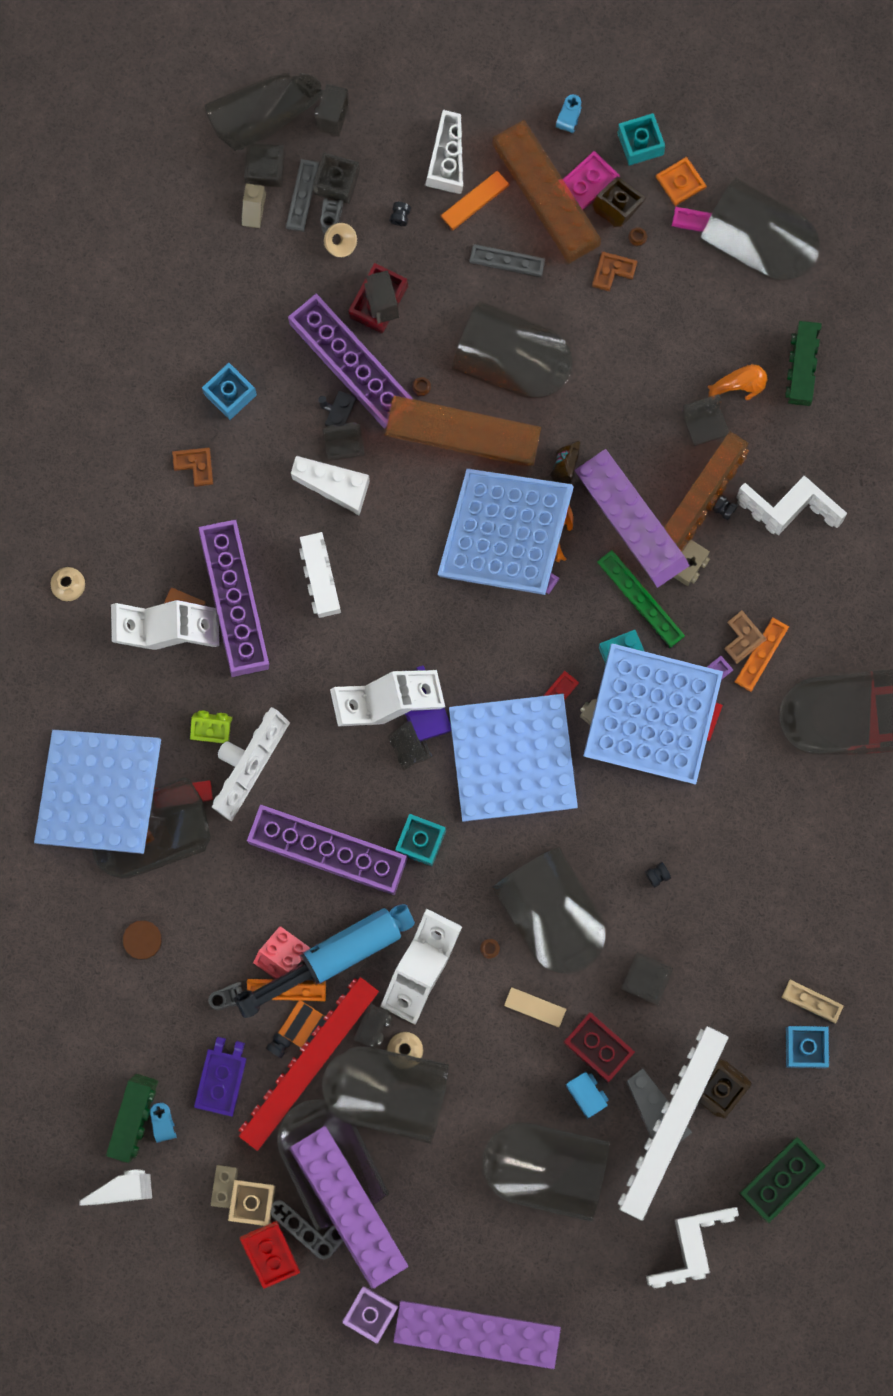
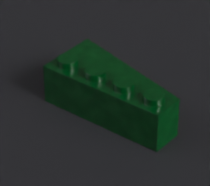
M799 321L795 334L792 333L790 344L794 345L793 351L789 353V362H792V367L787 372V380H790V387H786L785 398H788V404L811 406L815 384L814 373L817 366L815 355L818 353L820 339H817L822 323Z
M137 1073L128 1080L106 1156L126 1163L137 1157L139 1151L137 1144L139 1139L141 1140L145 1131L143 1126L145 1121L148 1120L149 1108L154 1100L159 1080Z

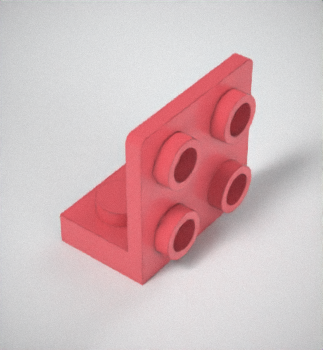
M279 927L258 951L253 963L277 979L295 969L301 963L299 955L309 950L310 947L284 928Z

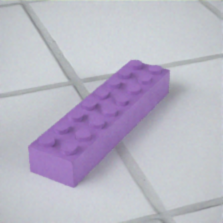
M317 294L288 316L291 327L386 431L415 408L412 397Z
M606 449L575 469L580 481L657 588L689 567L683 553Z
M232 520L199 527L200 541L231 677L268 670L269 661L237 522Z
M260 805L247 839L250 845L392 895L396 893L407 862L406 855Z
M326 1126L290 1147L291 1153L371 1289L407 1268L408 1265Z
M401 1300L394 1343L555 1369L560 1326Z

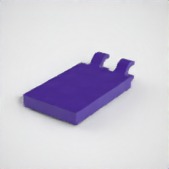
M424 666L416 667V670L414 671L426 670ZM422 687V691L426 694L425 688ZM444 708L411 710L405 713L416 743L452 731Z
M217 1037L214 1050L208 1049L194 1108L233 1116L247 1058L241 1057L245 1043L236 1041L232 1055L222 1052L226 1038Z

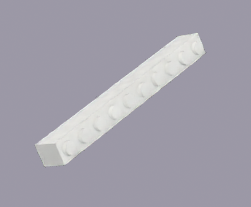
M708 1026L704 1030L700 1029L696 1040L699 1042L696 1048H691L687 1056L690 1061L687 1066L683 1065L679 1076L682 1078L679 1084H674L670 1092L673 1097L670 1103L666 1101L661 1111L664 1113L661 1121L657 1120L653 1131L656 1133L653 1139H648L644 1147L647 1150L645 1156H640L635 1166L638 1168L635 1176L631 1175L627 1183L629 1190L627 1194L623 1193L618 1202L621 1205L619 1210L639 1220H643L729 1038L728 1036Z

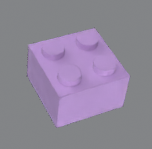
M363 1286L342 1323L378 1343L399 1306Z

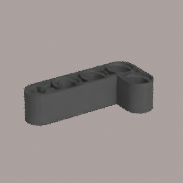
M275 1201L272 1203L271 1215L318 1258L327 1259L331 1257L344 1242L343 1239L335 1240L333 1238L332 1232L336 1229L335 1226L331 1227L323 1236L286 1202ZM276 1205H277V1206L283 1205L284 1207H283L282 1210H283L286 1214H288L289 1211L292 1212V1214H290V1215L286 1218L285 1222L282 1220V1219L285 1217L283 1214H281V1213L276 1214V1213H275V1212H276V1208H275ZM292 1217L299 1219L300 1225L297 1229H293L289 1225ZM308 1230L312 1231L315 1235L312 1242H307L304 1239V1234ZM322 1244H326L330 1248V1252L326 1256L319 1253V1247Z

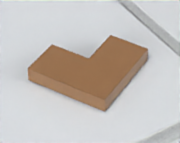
M741 610L727 622L739 637L724 649L738 664L767 639Z

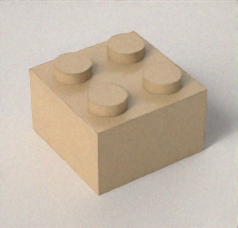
M234 1180L228 1221L263 1226L270 1224L272 1217L271 1207L274 1202L276 1186Z

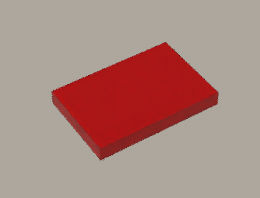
M277 1221L240 1237V1241L263 1289L300 1273Z

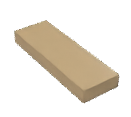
M789 980L781 997L836 1024L844 1005L792 980Z
M512 987L504 1005L558 1028L566 1011L563 1007Z

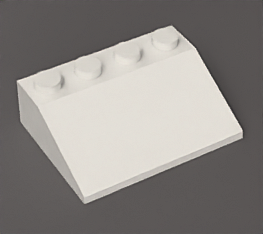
M142 1170L124 1171V1175L116 1177L82 1199L80 1205L151 1199L150 1174H145V1171Z

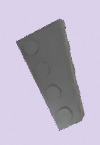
M641 1069L626 1082L649 1135L653 1139L656 1133L653 1131L657 1120H662L664 1113L661 1111L668 1100L645 1070ZM688 1126L686 1127L680 1142L692 1133Z

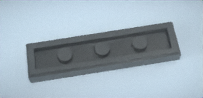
M304 159L300 161L286 229L302 232L305 230L319 162Z
M473 244L469 263L542 277L546 258Z

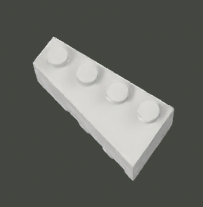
M443 110L425 186L461 194L463 189L461 114Z
M296 456L291 471L293 480L360 515L370 482L369 475Z
M323 533L300 537L302 548L299 551L301 559L306 561V566L303 568L305 577H309L311 583L307 586L310 596H314L315 602H312L314 614L318 613L319 618L341 613Z

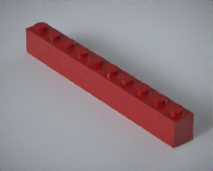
M361 977L358 980L356 978L352 980L348 986L350 991L347 995L342 994L336 1001L338 1006L334 1012L330 1009L324 1017V1020H326L325 1024L322 1027L317 1026L311 1034L314 1036L312 1041L304 1043L299 1050L302 1052L299 1058L294 1057L287 1066L290 1069L286 1075L281 1073L275 1081L278 1084L273 1091L271 1089L268 1090L263 1097L266 1100L261 1107L257 1105L251 1113L253 1118L250 1122L245 1121L239 1128L241 1132L239 1137L257 1151L379 991Z

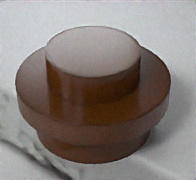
M642 228L632 229L628 237L630 243L634 246L643 245L647 240L645 230Z
M424 377L417 378L412 385L414 393L419 396L427 395L431 390L430 381Z
M486 939L482 942L480 951L485 958L492 959L499 954L500 947L497 941Z

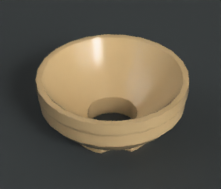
M336 223L327 229L324 235V244L330 254L336 257H346L354 251L357 244V236L350 225ZM335 234H339L341 237L338 245H335L332 241Z
M65 567L59 569L51 579V590L62 601L77 599L85 589L83 575L74 568ZM64 577H70L72 582L70 586L63 587L61 580Z
M409 1032L396 1034L388 1044L387 1052L389 1059L400 1068L413 1067L421 1060L423 1055V1045L420 1039ZM404 1043L411 1047L410 1053L405 1056L399 1052L400 1045Z

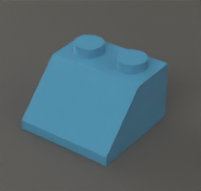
M585 1072L565 1086L588 1119L608 1106L606 1103L608 1098L602 1090L600 1092L597 1090L595 1085L598 1083L592 1074L588 1075Z

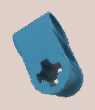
M572 94L565 99L556 122V128L574 133V126L577 125L581 112V99L579 96Z
M164 1103L153 1105L150 1115L156 1142L176 1138L169 1107ZM159 1106L160 1109L165 1110V1113L162 1114V1118H160V1115L155 1114V1111L158 1110Z

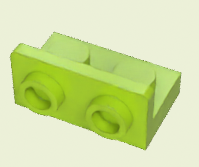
M207 711L195 712L191 720L190 739L216 743L229 742L232 717L226 713L213 715Z

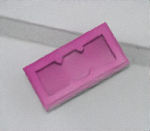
M675 207L672 226L708 233L712 213Z

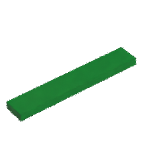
M613 550L597 561L600 567L669 648L685 637L683 632Z

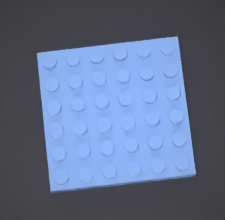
M466 469L438 576L545 595L574 488L572 484Z
M611 643L583 756L696 784L723 671Z
M564 694L449 707L462 822L578 808Z
M52 730L34 843L144 854L161 739Z

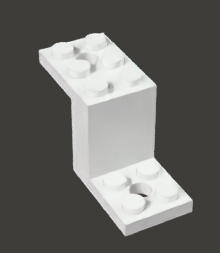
M805 476L797 482L774 508L746 483L740 487L736 497L738 504L742 508H748L752 512L751 515L757 521L762 520L766 524V529L772 534L776 533L777 535L808 504L811 505L810 508L814 513L823 515L825 522L831 527L835 526L838 528L847 515L840 506Z
M178 600L146 609L118 603L111 604L112 642L152 650L184 642L211 647L219 646V620L216 608Z
M437 670L394 671L366 686L334 687L330 689L338 726L385 724L411 710H431L445 707ZM422 687L425 688L426 694L422 691ZM349 702L353 704L354 710L350 708Z
M427 909L412 943L394 972L380 1007L416 1024L429 993L447 964L462 926Z
M733 1207L675 1219L685 1268L646 1276L647 1284L652 1285L654 1288L666 1286L665 1282L668 1281L678 1284L686 1282L685 1278L692 1277L694 1280L706 1278L705 1274L710 1272L699 1224H701V1227L715 1225L714 1221L720 1220L721 1223L735 1221L734 1217L739 1216L737 1208Z

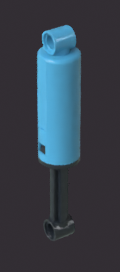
M407 905L395 906L390 912L385 908L375 912L301 953L299 956L303 963L302 965L253 992L245 990L237 994L234 1001L242 1017L249 1018L259 1012L262 1004L309 978L317 986L398 941L401 938L400 931L410 929L415 923Z

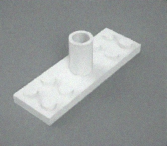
M272 707L265 713L261 725L255 730L246 750L228 741L223 743L219 749L218 758L234 766L235 769L224 782L220 794L215 797L212 808L231 822L290 724L278 710Z

